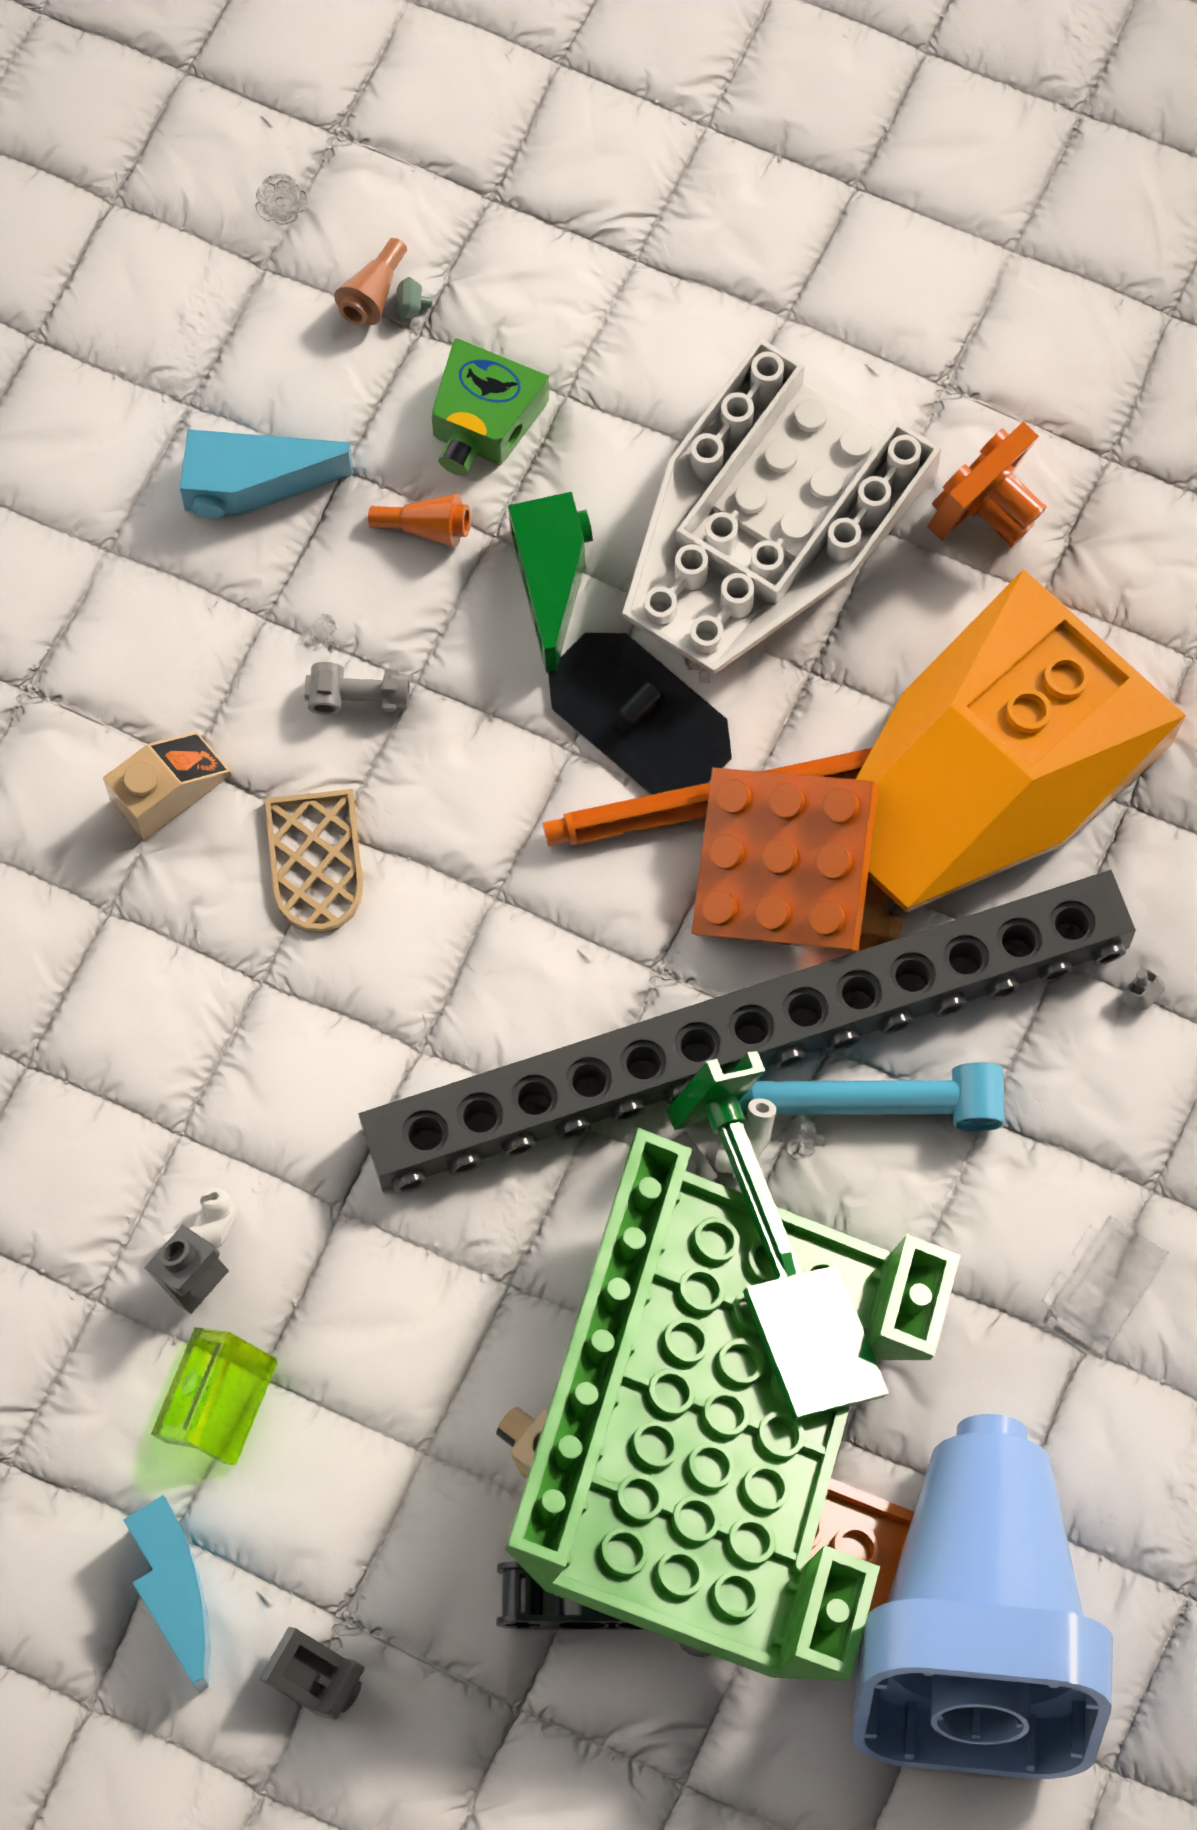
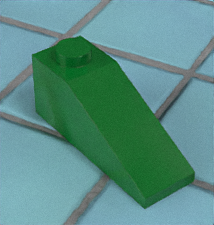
M572 492L508 505L510 533L546 673L557 671L585 567L584 543L593 541L587 510L577 511Z

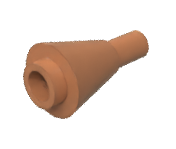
M390 238L376 260L371 261L335 291L334 300L339 312L350 323L355 325H376L380 322L392 283L393 271L407 252V246L401 240Z

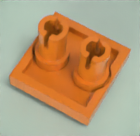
M1024 421L1010 434L1003 428L1000 429L980 450L981 454L969 467L964 464L942 487L944 490L932 502L937 512L927 527L943 541L969 515L974 517L978 514L1012 548L1033 527L1034 521L1047 508L1012 474L1039 435Z

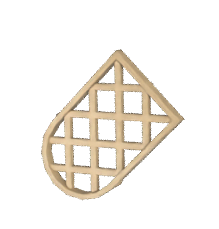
M353 789L264 799L273 880L271 887L274 891L280 913L290 924L307 932L324 933L340 928L354 917L362 902L364 873L361 869ZM340 799L331 811L318 803L320 801ZM347 803H349L351 827L337 817V814ZM301 804L292 816L279 807ZM310 806L325 817L313 832L298 821ZM272 811L286 821L275 835ZM331 822L346 833L335 847H332L319 837ZM292 826L308 837L296 852L280 841ZM351 839L353 840L355 863L340 853ZM313 842L329 853L317 868L301 857ZM275 847L290 857L279 871L277 869ZM335 858L350 869L338 884L323 873ZM295 863H298L311 873L300 888H297L284 878ZM355 875L357 877L356 897L344 889ZM317 879L332 889L321 904L305 894ZM279 884L294 894L285 905L282 902ZM338 895L351 903L349 910L339 918L327 910ZM300 899L315 910L306 922L294 917L289 912ZM321 915L330 921L323 924L315 923Z

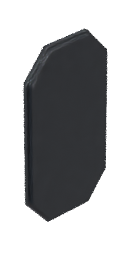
M584 633L560 657L557 671L548 673L552 710L651 795L709 783L711 781L712 767L724 768L732 759L727 718L627 633Z

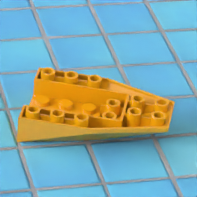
M1023 569L901 694L862 766L856 780L874 781L879 784L868 877L907 913L1061 847L1173 744L1186 715Z

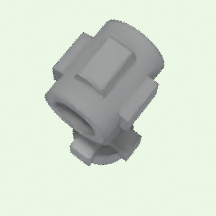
M317 662L311 666V675H306L304 697L305 700H308V709L313 713L321 715L338 714L341 711L342 700L382 702L383 713H397V708L408 709L410 677L399 675V670H385L383 680L344 678L343 666L333 662Z

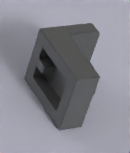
M183 1224L144 1267L177 1305L190 1314L195 1311L229 1272L226 1266L218 1259L220 1252L217 1248Z

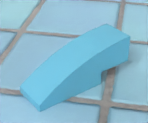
M162 1495L123 1519L153 1569L134 1581L133 1585L191 1682L200 1693L209 1687L211 1646L208 1610L200 1573L190 1545L166 1497Z

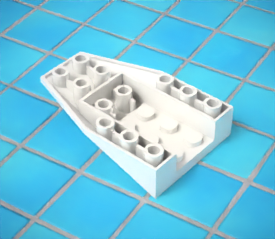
M762 338L757 340L669 459L622 612L624 619L713 675L851 578L937 476L942 449L897 420L888 432L884 434L803 384L805 365Z

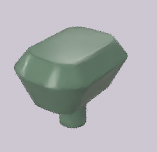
M411 277L402 280L396 291V314L401 320L417 317L421 307L431 308L433 302L432 298L421 296L422 285Z

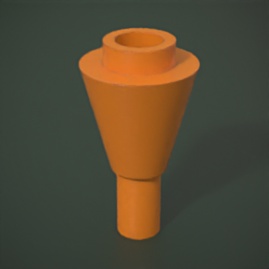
M456 493L406 504L404 507L370 506L368 523L371 528L403 529L404 532L456 548L460 538L467 537L469 534L471 513L469 505L462 504L460 495Z

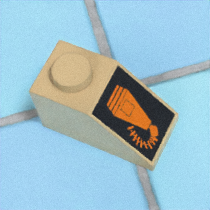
M193 732L145 745L105 775L103 781L111 803L142 840L145 841L229 778L231 771L198 732Z

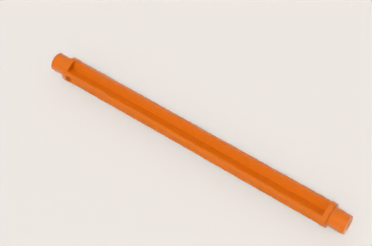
M872 748L761 772L856 779ZM710 782L564 813V818L542 822L547 846L569 842L570 846L623 835L625 832L642 831L706 817Z

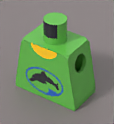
M455 338L432 410L433 435L438 440L446 442L438 459L439 464L453 474L466 476L476 456L494 463L505 462L546 407L549 401V375Z

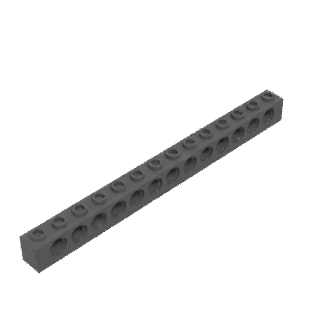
M1111 869L360 1112L358 1115L361 1129L382 1191L394 1188L395 1192L398 1193L411 1191L426 1184L428 1176L449 1170L451 1175L463 1174L481 1166L483 1163L481 1159L502 1152L505 1157L522 1155L533 1150L537 1146L536 1141L557 1134L559 1139L574 1138L589 1131L591 1123L612 1117L615 1122L629 1120L642 1114L645 1111L644 1106L666 1099L668 1104H672L703 1065L710 1060L717 1059L722 1073L728 1074L736 1067L746 1053L758 1051L764 1067L774 1064L775 1069H784L804 1061L807 1058L806 1053L827 1047L830 1052L844 1050L858 1043L861 1035L881 1029L882 1034L899 1032L914 1023L913 1018L934 1012L936 1017L954 1014L967 1006L966 1001L987 995L990 1000L1006 997L1019 990L1020 983L1039 977L1042 982H1052L1070 974L1073 971V966L1093 960L1095 965L1113 962L1126 954L1125 949L1130 947L1136 929ZM1064 922L1073 923L1082 930L1084 936L1076 940L1066 939L1058 933L1056 926ZM1012 939L1021 940L1029 946L1031 953L1024 957L1012 956L1006 952L1003 943ZM960 956L968 957L977 964L978 970L972 974H960L951 967L950 961ZM903 974H915L924 981L926 986L920 991L909 992L902 989L896 979ZM851 991H862L871 998L873 1003L865 1009H854L845 1003L843 996ZM808 1008L818 1015L819 1021L812 1026L803 1027L795 1024L789 1015L796 1009ZM753 1025L763 1030L766 1037L757 1044H746L735 1033L743 1026ZM698 1042L708 1046L713 1054L704 1061L694 1062L687 1059L683 1055L682 1050L688 1044ZM638 1060H648L654 1063L659 1071L652 1078L638 1079L629 1073L628 1068ZM593 1077L600 1080L605 1088L597 1096L585 1097L578 1094L574 1086L583 1078ZM530 1095L544 1096L551 1103L545 1112L538 1115L524 1112L520 1108V1104ZM478 1112L488 1113L497 1120L493 1128L482 1133L470 1130L465 1123L470 1116ZM423 1130H433L442 1137L439 1145L431 1150L417 1149L411 1144V1141L418 1132Z

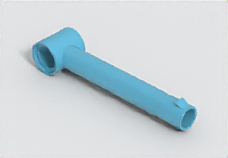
M983 1062L966 1063L952 1069V1080L757 1081L739 1101L744 1115H746L750 1101L761 1098L772 1102L776 1107V1114L783 1115L953 1114V1126L963 1131H991L1002 1128L1005 1125L1003 1068L997 1064Z

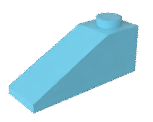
M188 429L180 482L184 509L208 519L221 518L224 514L241 515L351 476L353 462L350 442Z

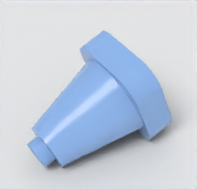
M979 1414L967 1417L957 1425L956 1436L942 1441L932 1452L887 1603L873 1609L868 1614L865 1622L856 1669L852 1741L861 1753L872 1759L904 1767L1029 1779H1055L1073 1776L1089 1769L1096 1760L1112 1709L1113 1636L1103 1624L1083 1614L1050 1457L1042 1447L1027 1439L1028 1431L1026 1426L1014 1418L998 1414Z

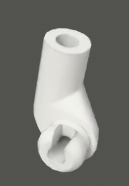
M761 1098L753 1099L748 1104L745 1117L746 1122L744 1124V1129L757 1160L769 1144L776 1115L775 1105L769 1100ZM720 1143L714 1167L718 1172L732 1173V1178H736L723 1143Z
M213 1188L201 1196L200 1203L202 1208L193 1227L189 1229L218 1249L224 1243L236 1219V1205L231 1200L227 1191ZM175 1232L163 1235L165 1243Z

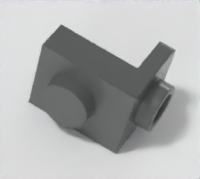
M288 1627L259 1680L316 1715L335 1720L341 1712H346L356 1701L362 1685L359 1679L365 1667L355 1660L340 1656L297 1628Z

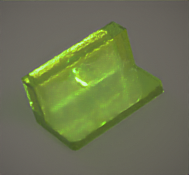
M194 1327L151 1435L168 1444L196 1448L224 1464L236 1465L277 1366V1359L230 1332Z

